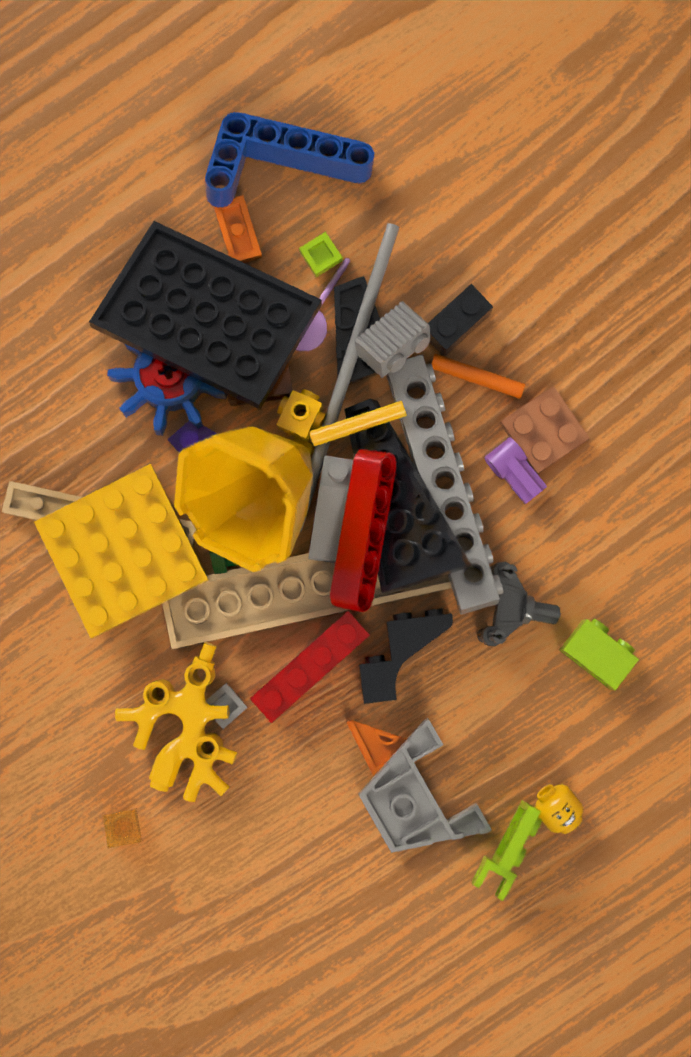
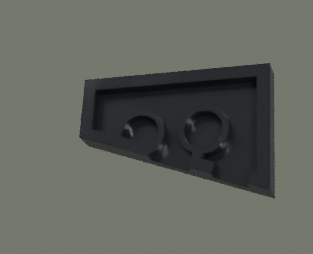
M364 276L334 287L337 378L367 288ZM375 305L367 329L380 320ZM359 356L349 385L377 374Z

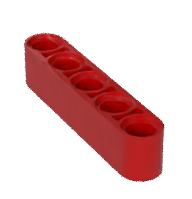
M361 449L354 457L330 591V600L335 607L366 612L372 605L396 473V458L392 453Z

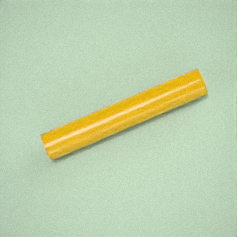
M401 400L311 430L309 433L315 447L405 417L407 413Z

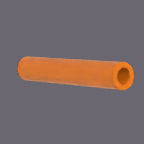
M436 353L431 363L433 370L518 399L521 398L525 388L524 383Z

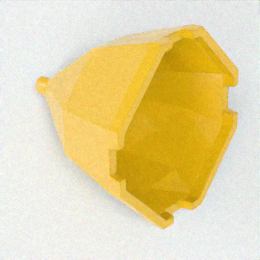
M253 426L213 435L179 452L174 507L180 516L183 514L188 515L196 528L193 534L194 539L198 545L251 572L259 571L273 562L277 564L284 562L290 557L307 516L313 478L310 455L314 452V446L297 437L290 440Z

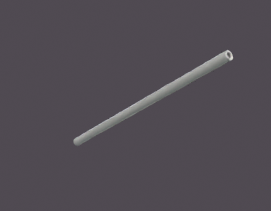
M388 223L322 427L335 423L338 420L358 358L355 339L362 332H365L368 327L399 231V226ZM330 442L315 446L312 455L313 478L308 510Z

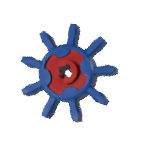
M124 344L126 348L137 355L134 368H113L107 370V376L110 381L118 383L135 382L138 389L132 397L119 407L125 417L135 413L145 403L157 408L153 420L156 435L163 436L167 427L169 411L180 409L186 411L189 421L197 429L203 426L201 414L193 405V402L196 401L201 393H206L220 399H227L228 396L227 393ZM169 370L173 371V378L171 379L166 378L167 371Z

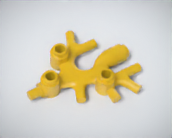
M204 642L200 656H195L193 663L186 669L184 677L187 684L182 690L176 692L169 681L159 679L145 687L143 692L145 702L141 706L117 708L115 711L117 722L135 721L138 724L139 729L133 746L141 750L146 749L153 726L160 716L170 713L177 715L181 719L183 731L179 737L166 744L157 755L149 775L151 780L149 785L156 790L168 792L169 787L174 785L182 761L190 758L194 762V768L183 795V799L189 802L196 801L200 787L204 783L208 784L222 796L230 786L216 774L212 765L216 760L233 765L237 757V752L224 748L223 740L219 735L205 733V726L209 721L229 719L230 713L228 705L212 706L205 700L206 686L214 681L216 675L215 663L212 661L217 647L207 642ZM199 669L205 671V679H201L198 676ZM158 688L164 691V698L157 694ZM206 742L213 744V751L207 749Z

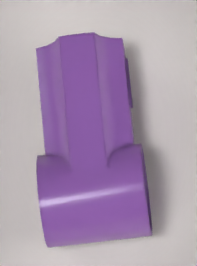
M508 437L484 457L491 470L500 479H504L524 504H527L547 487L526 461L527 457L523 450L511 437Z

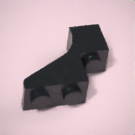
M444 608L425 610V617L412 618V612L392 615L393 621L386 622L391 661H385L384 655L365 657L366 664L359 665L364 704L397 700L396 678L400 667L408 658L452 626V613L444 614Z

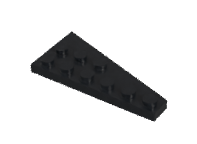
M370 398L344 409L347 419L380 408L381 406L377 400ZM390 422L351 434L350 440L354 457L359 450L366 449L392 453L396 458V473L378 570L381 592L390 594L472 567Z

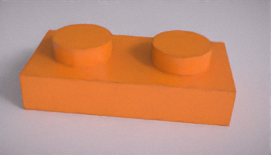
M244 196L235 197L232 203L226 207L214 206L228 255L243 263L262 258Z

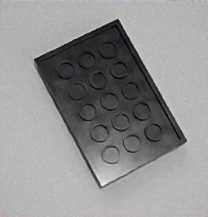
M153 221L89 323L91 328L260 410L320 310L322 299Z

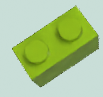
M594 618L592 621L584 619L559 651L609 690H616L639 660L633 655L635 649L623 639L619 638L616 642L607 635L609 629Z

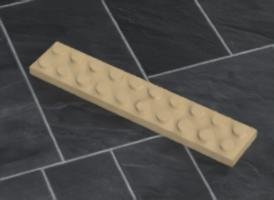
M466 537L457 539L463 551H468L473 547L470 539ZM309 553L289 557L284 562L278 564L273 562L256 572H251L242 567L229 570L227 573L207 575L209 581L162 604L171 648L178 649L351 611L335 607L331 603L330 591L335 563L308 559ZM469 568L464 572L465 578L470 582H478L483 578L481 571L477 568ZM448 575L390 594H385L381 592L377 576L374 599L371 606L451 589L452 586Z

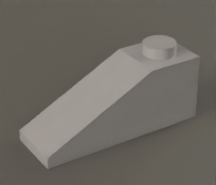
M324 456L308 559L330 563L336 562L354 460Z

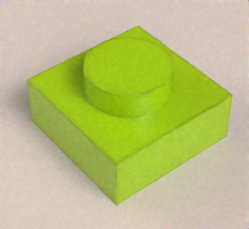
M326 232L299 248V252L315 277L320 276L343 261V257Z

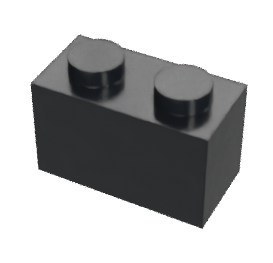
M470 284L428 323L430 325L431 337L429 342L442 356H446L490 316L493 306Z

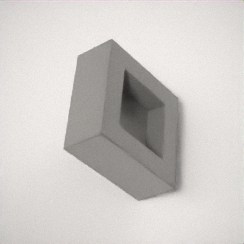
M225 683L206 700L212 706H229V719H215L222 729L227 727L248 708L228 683Z

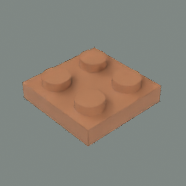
M554 386L500 421L508 436L523 450L527 457L526 461L537 474L590 439Z

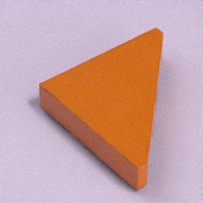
M353 720L347 721L373 776L407 740V738Z

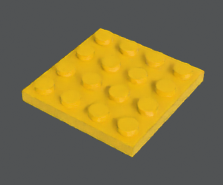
M151 464L34 521L91 639L209 581Z

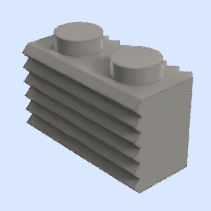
M401 301L399 305H396L394 309H391L389 313H386L384 317H381L379 321H376L374 325H371L370 328L356 337L357 355L383 378L390 371L392 373L399 371L405 364L406 358L414 352H422L428 346L431 339L430 325L406 303Z

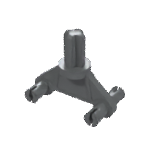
M498 562L490 567L492 576L498 575L500 578L503 594L499 595V603L495 605L492 626H487L478 631V634H481V636H477L480 642L487 646L502 644L506 641L505 638L519 626L529 624L531 620L553 625L558 623L561 616L560 607L536 602L533 596L528 595L515 573L517 568L507 562Z

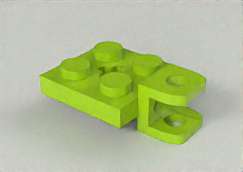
M523 800L521 801L492 859L484 856L471 882L473 886L480 888L489 870L503 877L495 896L501 901L505 899L517 876L511 869L513 865L519 867L524 859L527 849L523 848L528 836L534 837L542 822V819L538 818L541 811Z

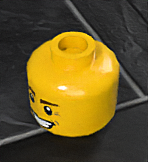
M549 784L538 792V800L534 807L541 811L539 818L542 819L543 824L549 831L568 834L580 825L583 819L584 808L581 801L568 786L563 784L553 786Z

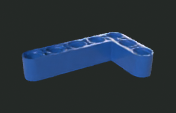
M240 112L229 113L221 123L206 172V198L215 207L222 208L232 203L246 157L353 183H363L370 179L372 175L374 151L369 144L362 141ZM324 154H331L333 156L329 157L325 156ZM227 158L233 159L232 161H224ZM361 161L363 162V164H357L355 162ZM223 185V186H225V187H224V188H216L215 186Z

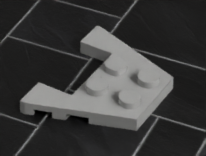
M428 718L416 728L358 793L391 853L492 831L477 803L446 819L414 764L418 759L443 746Z

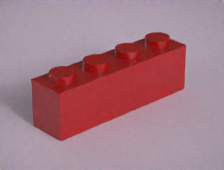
M347 611L257 691L250 700L273 723L370 635L351 613Z

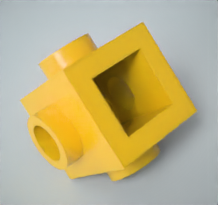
M302 389L301 393L292 390L290 397L284 396L277 410V413L281 415L276 424L278 429L308 442L310 439L309 431L320 428L326 415L322 412L324 409L323 404L318 401L320 397L305 389ZM300 411H306L305 415L297 416Z

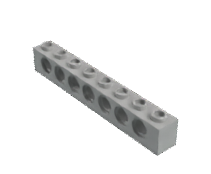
M423 354L408 358L399 371L395 373L390 371L386 377L394 403L402 400L407 416L399 419L413 464L456 539L466 537L471 540L473 547L468 551H464L472 565L469 568L479 569L483 576L478 582L468 581L464 576V572L469 568L448 574L460 615L498 604L500 600L499 595L503 594V588L499 576H492L489 566L490 563H493L492 553L489 545H483L479 533L484 532L479 513L473 514L469 503L474 501L473 493L469 482L463 484L460 472L464 471L463 461L459 452H453L450 443L455 441L454 433L450 422L444 423L441 412L445 411V405L441 393L435 394L432 382L436 381L432 364H425ZM412 388H421L425 395L419 399H414L408 395V391ZM422 417H429L435 424L431 428L423 429L418 426L417 421ZM431 447H439L443 450L444 455L441 458L432 459L426 454V451ZM445 476L449 477L454 484L449 489H440L435 482L438 478ZM449 507H458L463 512V516L458 520H451L445 515V511Z

